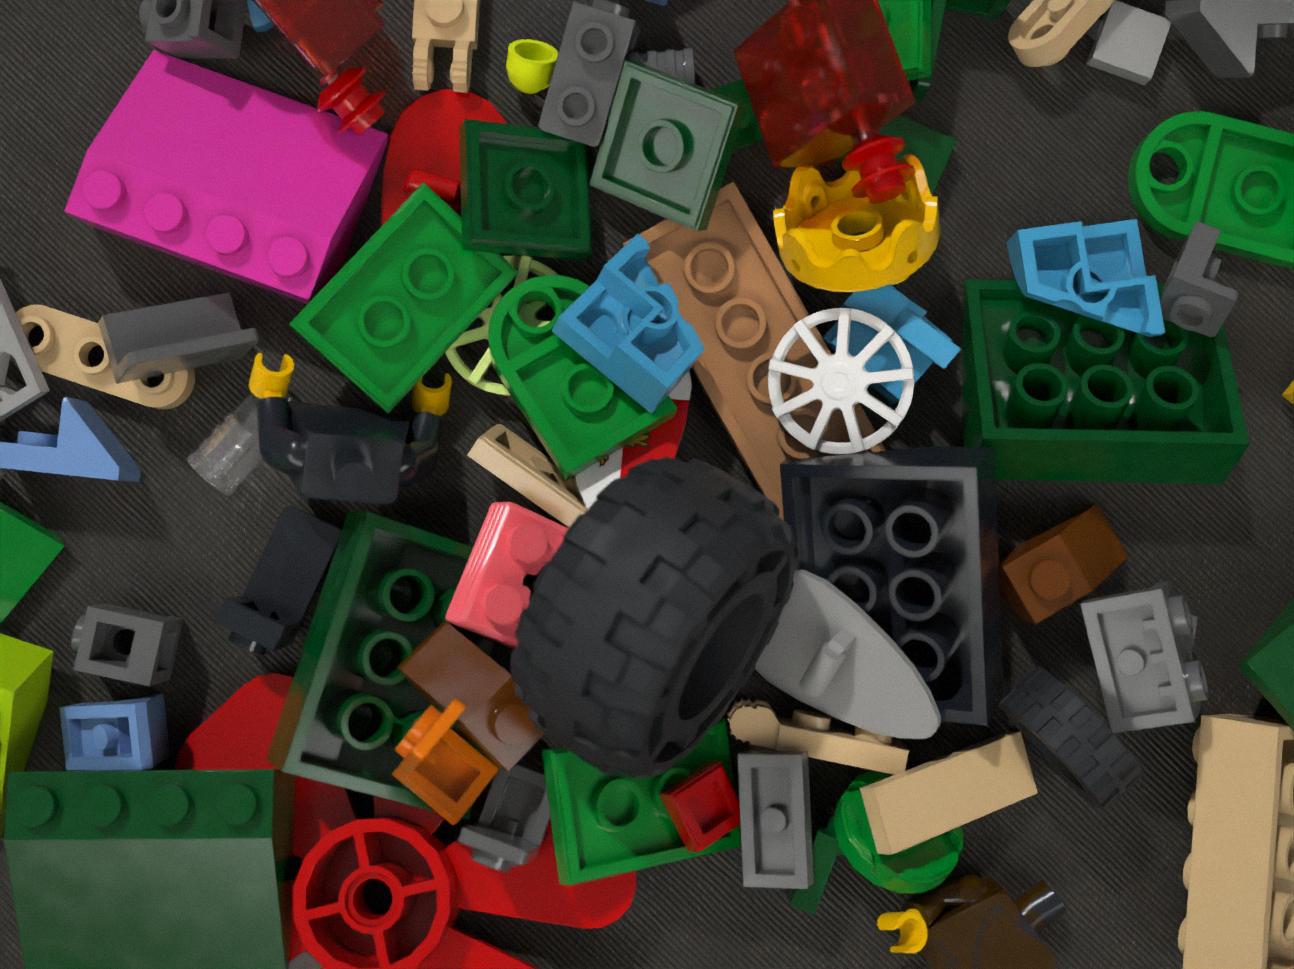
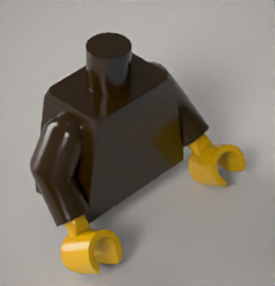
M973 874L947 876L943 883L936 886L935 889H930L924 893H914L902 905L901 912L881 914L877 919V925L879 930L900 929L899 941L891 946V953H917L920 951L932 969H1055L1057 960L1037 934L1065 914L1067 910L1044 880H1040L1012 901L1005 890L991 876L981 879Z

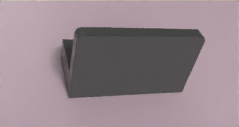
M230 292L102 315L98 321L116 384L241 359L260 341L256 328L241 330Z
M754 745L738 754L743 887L809 889L814 884L808 751H770V748Z

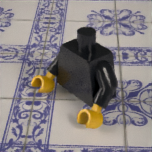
M258 353L255 356L249 388L256 397L261 399L256 403L259 452L263 461L269 466L289 476L299 495L308 498L393 504L397 503L401 486H411L430 476L434 471L438 459L443 419L440 416L447 412L450 402L452 379L448 373H445L444 385L440 388L435 389L424 386L422 378L413 386L411 403L412 408L417 413L412 416L409 413L389 412L387 414L380 410L288 401L284 397L288 392L294 370L292 358L284 354L280 372H274L263 366L261 362L262 353Z

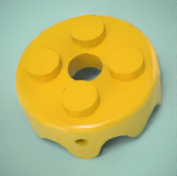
M911 154L904 155L898 160V164L914 166L915 174L905 182L907 190L891 200L877 204L870 203L868 197L857 198L852 195V188L861 180L858 171H847L841 178L833 182H826L814 166L805 163L797 167L791 177L789 195L783 208H777L773 211L779 254L788 272L799 281L814 288L833 292H860L901 283L924 265L937 248L941 230L938 196L932 197L920 160ZM859 232H867V233L861 234V235H855V236H852V235H851V234L859 233Z

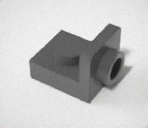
M1196 221L1175 259L1159 298L1163 319L1171 321L1183 329L1214 337L1234 307L1238 292L1213 281L1222 260L1211 256L1221 230Z

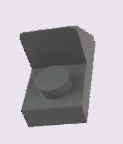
M1294 0L1166 1L1165 15L1216 77L1250 78L1254 73L1257 39L1287 37L1288 25H1294Z

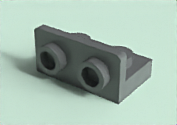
M1169 580L1156 583L1152 588L1084 600L1081 603L1082 613L1111 731L1113 733L1194 722L1201 710L1200 701L1209 700V689L1201 660L1190 661L1184 635L1193 634V623L1185 595L1174 596Z

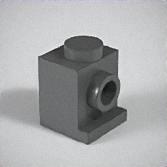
M143 0L139 10L141 26L146 32L145 41L177 58L239 59L247 0ZM211 9H217L214 31L208 28Z
M111 604L87 606L86 614H83L78 619L72 634L71 647L74 652H77L73 670L145 686H153L168 681L171 678L183 618L166 617ZM126 630H131L135 633L131 652L127 651L122 645V636Z

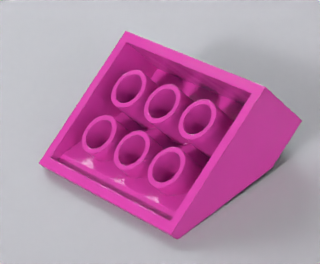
M153 50L88 148L64 212L96 229L308 304L342 268L390 136L387 133L370 127L359 136H356L350 128L338 134L337 129L341 121L340 116L326 111L318 112L315 107Z

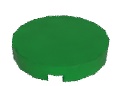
M871 770L858 775L837 802L833 822L838 845L852 867L873 884L896 893H924L941 885L957 864L958 855L963 849L964 834L962 827H956L892 855L878 854L860 788L891 777L894 774Z

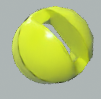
M522 39L510 43L506 62L509 81L517 90L527 94H535L549 87L558 51L551 45L537 40Z

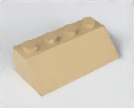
M1238 714L1201 715V726L1195 732L1192 745L1193 757L1198 763L1196 790L1192 793L1188 803V820L1190 825L1193 826L1191 853L1187 857L1183 868V883L1188 890L1187 915L1181 923L1178 934V947L1180 952L1184 954L1182 969H1294V731L1283 718Z

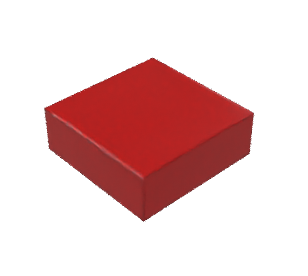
M708 761L660 793L687 851L699 853L741 824L740 800L720 761Z

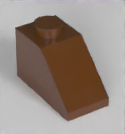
M1094 502L1000 556V592L1017 620L1037 624L1092 592L1128 556L1098 504Z
M443 622L397 667L417 691L441 713L445 711L455 698L463 703L466 708L453 722L451 727L461 738L490 762L505 771H509L545 734L529 719L530 709L516 695L512 675L448 622Z

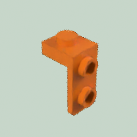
M457 698L451 702L443 713L432 705L425 711L394 749L404 760L392 773L395 778L452 825H455L500 770L449 728L466 708Z

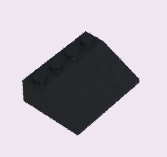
M928 446L785 460L780 463L784 522L795 532L799 551V562L796 570H806L829 581L854 601L896 643L915 665L929 687L940 712L941 721L987 725L1004 695L995 447ZM797 700V708L818 710Z

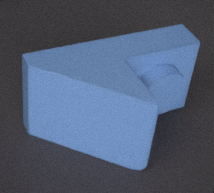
M69 397L63 398L58 435L18 431L17 444L0 442V468L140 483L141 469L93 407L86 401Z
M163 694L122 701L79 703L59 707L66 770H145L155 767L170 755Z

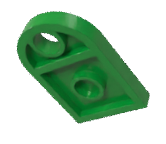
M1194 111L1181 113L1165 120L1143 138L1135 149L1129 165L1128 188L1135 209L1151 228L1169 238L1185 242L1193 225L1198 221L1221 230L1214 250L1294 270L1293 133L1215 113ZM1153 154H1166L1176 162L1178 177L1174 184H1162L1153 178L1149 168L1150 159Z
M545 275L519 283L501 298L490 319L488 330L489 352L494 369L567 481L675 417L678 408L668 395L651 414L555 335L552 329L558 317L590 286L566 276ZM541 301L549 305L555 315L547 325L531 327L520 320L518 312L528 302Z

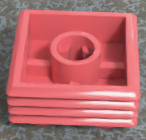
M510 501L492 503L445 616L447 622L515 650L517 645L515 632L522 610L527 608L532 597L530 595L531 590L523 585L524 577L526 574L537 575L538 578L546 561L550 562L564 540L562 536L568 528Z

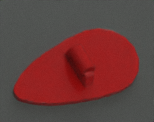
M442 89L419 97L401 113L391 133L384 166L381 227L423 182L461 217L459 127L465 119L507 124L506 120L491 102L470 91L462 93L453 92V89Z

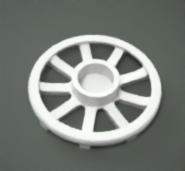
M851 308L822 310L799 320L779 342L768 367V389L773 406L772 410L776 418L780 420L781 424L794 438L806 447L830 454L857 453L884 441L903 421L914 393L913 363L901 337L880 318ZM839 320L836 352L830 355L824 350L810 329L827 321ZM851 320L864 323L879 332L856 356L850 355L848 351ZM799 337L803 339L818 360V365L815 368H808L784 361L790 348ZM889 341L897 353L902 369L868 372L865 369L866 362ZM781 373L809 379L813 384L812 388L784 402L781 391ZM903 381L902 394L896 410L894 411L870 395L867 391L868 386L875 383ZM814 400H819L822 403V408L811 433H808L796 423L790 412ZM858 403L864 404L888 420L882 428L866 438H862L854 407ZM836 409L841 410L851 442L839 443L821 439L829 419Z

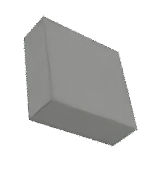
M1115 0L1103 15L1086 65L1145 85L1152 79L1172 22L1167 18Z

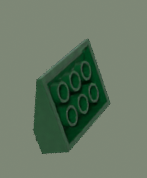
M965 279L963 285L962 431L964 447H995L996 480L1223 484L1250 445L1224 323L1216 336L1209 337L1196 331L1183 329L1175 323L1163 319L1165 333L1160 336L1148 337L1026 297L1021 292L1016 280ZM1157 283L1159 297L1165 283Z
M368 511L348 512L266 761L282 772L435 811L392 775L404 760L394 749L431 706L397 667L443 622H447L445 618L447 610L473 547ZM526 574L523 585L531 590L530 595H533L535 590L533 585L537 580V575ZM449 623L511 674V652L514 651L513 649ZM473 804L461 817L462 819L469 820Z
M279 769L8 772L4 844L24 968L289 969L295 775L282 772Z

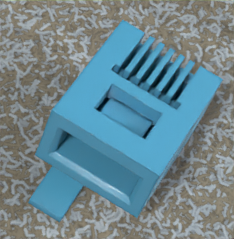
M892 285L874 290L853 292L841 306V308H851L870 313L886 322L896 331L910 354L915 383L933 362L942 369H945L961 350V348L951 342L952 339L924 316L927 312L926 310L912 302ZM839 320L823 337L831 354H834L837 348ZM851 320L849 354L852 356L858 355L879 332L864 323ZM889 341L865 364V369L868 372L902 369L897 353ZM903 381L869 385L891 405L900 401Z

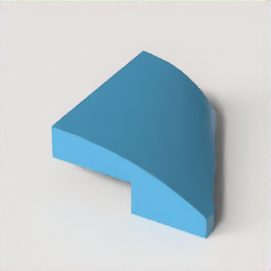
M1137 219L1082 226V221L1021 229L1017 230L1006 242L1012 270L1024 296L1148 337L1160 336L1165 333L1156 275L1146 276Z
M637 233L604 265L597 280L558 317L552 332L652 414L682 380L705 348L693 326L681 317L678 310L679 300L670 283L659 284L645 258L650 250V246Z

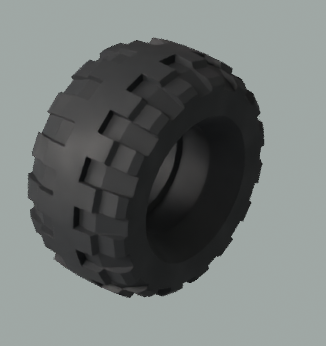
M670 457L658 460L651 459L630 468L628 475L610 482L596 495V501L583 515H578L562 536L564 540L550 562L546 561L533 585L535 590L527 608L522 610L515 632L517 645L516 649L511 652V675L514 681L515 693L530 709L528 717L533 724L581 760L610 775L620 771L631 777L643 779L664 773L671 769L679 758L686 757L700 743L701 738L707 731L717 724L728 710L729 704L740 688L746 684L756 668L755 664L764 648L770 643L779 624L778 620L782 610L789 601L794 586V572L798 568L799 551L795 532L779 517L780 510L776 504L728 473L694 458L688 463Z

